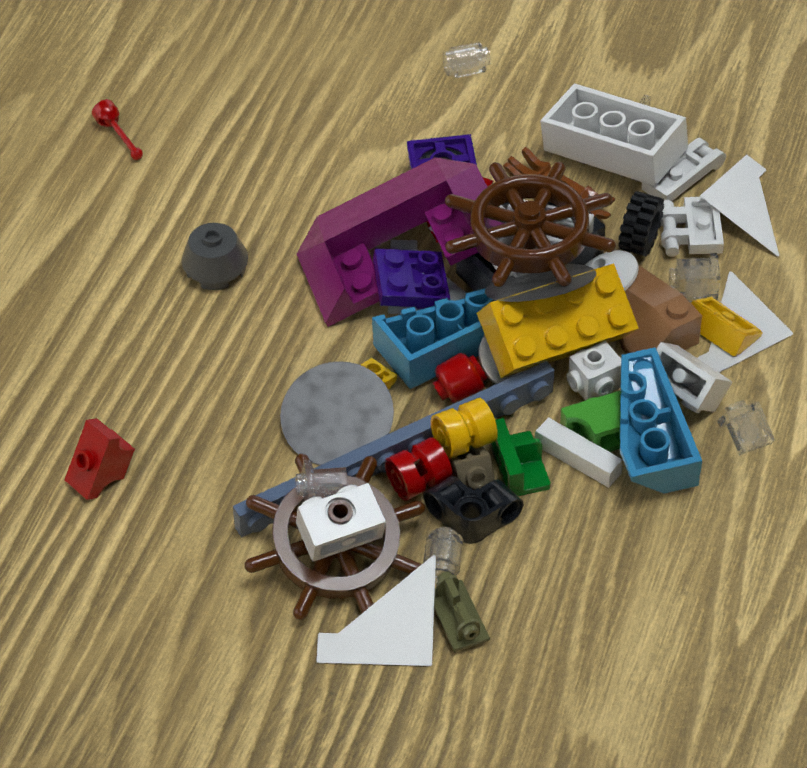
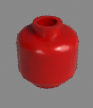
M458 353L436 367L435 375L438 380L432 382L442 401L449 398L454 404L483 391V381L487 377L474 355L468 357L464 353Z

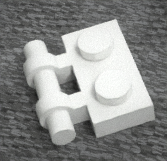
M684 197L683 207H674V203L671 200H664V209L662 211L664 213L660 221L661 226H663L661 243L666 249L668 256H677L679 254V246L688 244L689 254L723 253L724 242L720 212L701 197ZM678 223H685L686 228H676V225Z

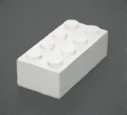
M575 83L540 120L544 151L653 186L660 182L688 148L686 117Z

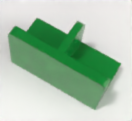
M504 418L496 419L498 438L495 442L490 443L504 484L517 496L549 490L551 482L542 461L541 440L534 438L530 431L510 435Z

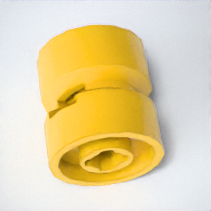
M481 398L459 405L458 411L451 408L431 417L433 437L441 444L448 459L469 452L470 445L476 449L493 443L498 438L494 415L488 404Z

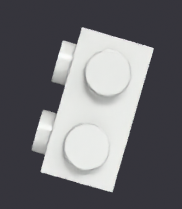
M660 342L657 352L674 393L683 399L681 403L696 413H700L701 410L715 412L731 386L732 381L680 346Z

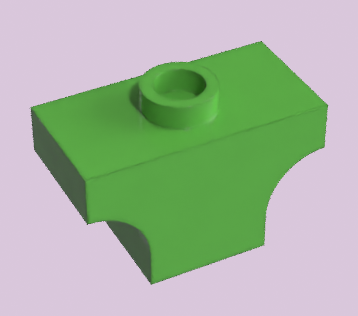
M621 390L600 397H592L586 401L561 408L560 424L609 452L620 449Z

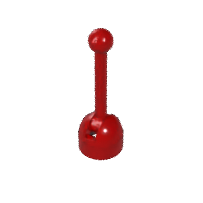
M109 99L98 102L92 109V117L103 127H113L129 148L131 158L134 160L141 159L143 151L134 146L117 123L119 120L117 106Z

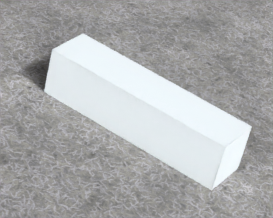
M549 417L535 431V438L541 440L542 450L608 488L622 474L623 459Z

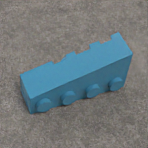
M485 289L466 293L465 298L452 301L446 298L434 301L435 306L417 311L415 307L401 310V315L386 318L383 314L372 317L373 345L409 389H412L436 377V367L458 353H464L468 357L472 355L474 357L479 356L480 342L485 334L477 312L488 303L496 300L487 297Z

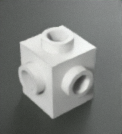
M606 340L590 348L579 350L570 356L567 381L574 392H579L586 401L592 397L610 394L612 391L621 388V358Z

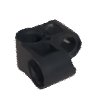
M451 475L423 493L424 503L432 516L440 520L460 541L468 544L478 543L502 526L513 522L520 515L524 506L523 500L499 479L489 482L480 489L472 490L457 477Z

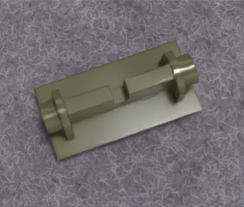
M449 571L439 574L435 588L434 610L454 652L489 641L490 637L463 581L458 580L457 576L452 575Z

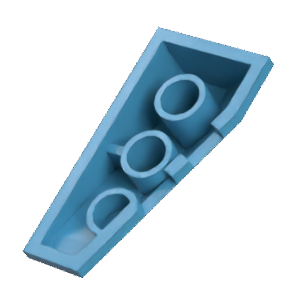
M654 347L621 355L620 454L632 482L665 494L699 486L702 459L657 349Z

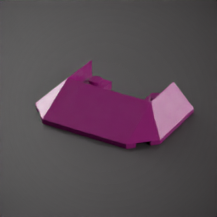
M435 157L316 217L297 252V256L328 327L379 302L374 264L368 250L426 221H429L450 266L478 253L475 247L455 254H450L445 249V245L449 240L470 234V213L447 207L445 204L446 196L454 194L476 200L478 195L487 188L476 164ZM488 218L485 222L487 229L504 224Z

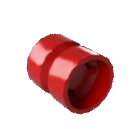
M433 437L413 445L411 453L407 450H402L386 458L384 461L388 479L394 491L403 501H408L424 493L426 485L432 488L452 475L448 456L441 444Z

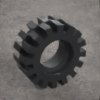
M636 191L634 196L632 195L630 203L626 207L627 212L623 216V224L620 227L619 249L645 257L650 253L651 248L654 246V240L658 236V228L661 226L660 221L664 213L662 212L664 209L663 198Z

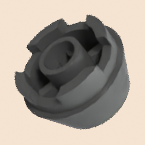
M207 223L191 232L182 255L181 263L187 277H191L199 282L201 288L220 290L228 288V282L236 279L239 275L243 277L248 262V252L231 227L222 223Z

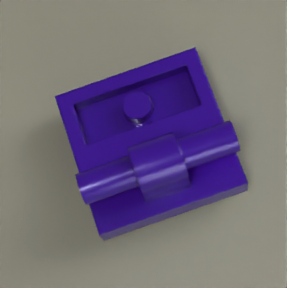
M397 249L374 250L373 264L380 306L416 307L418 310L435 306L434 301L446 298L450 300L442 252Z

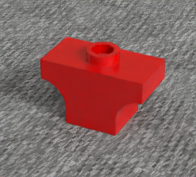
M88 419L83 427L64 480L86 500L98 498L100 492L109 483L124 479L135 448L115 431L110 430L99 419Z

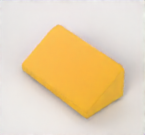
M713 297L696 299L691 302L702 315L700 334L732 356L741 354L762 336L763 332Z

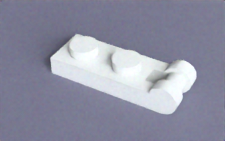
M697 138L688 145L687 150L656 186L642 182V190L664 200L673 201L712 169H719L726 159V154L717 148L711 149L708 142Z

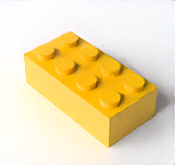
M614 263L594 269L596 271L595 278L585 286L571 292L531 301L507 302L496 300L488 303L477 312L501 379L526 371L545 361L550 363L574 355L579 350L590 348L605 340L607 343L623 339L639 329Z

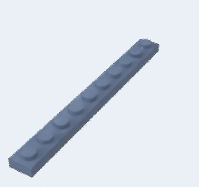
M545 361L314 468L318 477L338 474L356 477L364 458L367 456H373L377 460V466L372 476L381 472L385 473L384 461L386 458L402 450H407L411 453L413 445L433 437L431 430L432 415L451 408L458 411L459 405L477 398L483 399L488 404L495 419L503 415H510L520 407L533 401H540L552 393L555 370ZM298 475L256 496L280 505L284 497L303 482L302 477ZM246 500L233 506L234 527L241 538L252 532H260L274 522V519L249 509L246 505Z

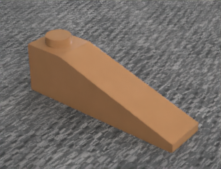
M639 265L635 281L625 291L639 329L619 340L622 349L627 354L654 347L657 349L660 342L678 345L684 350L699 344L702 315L682 293Z

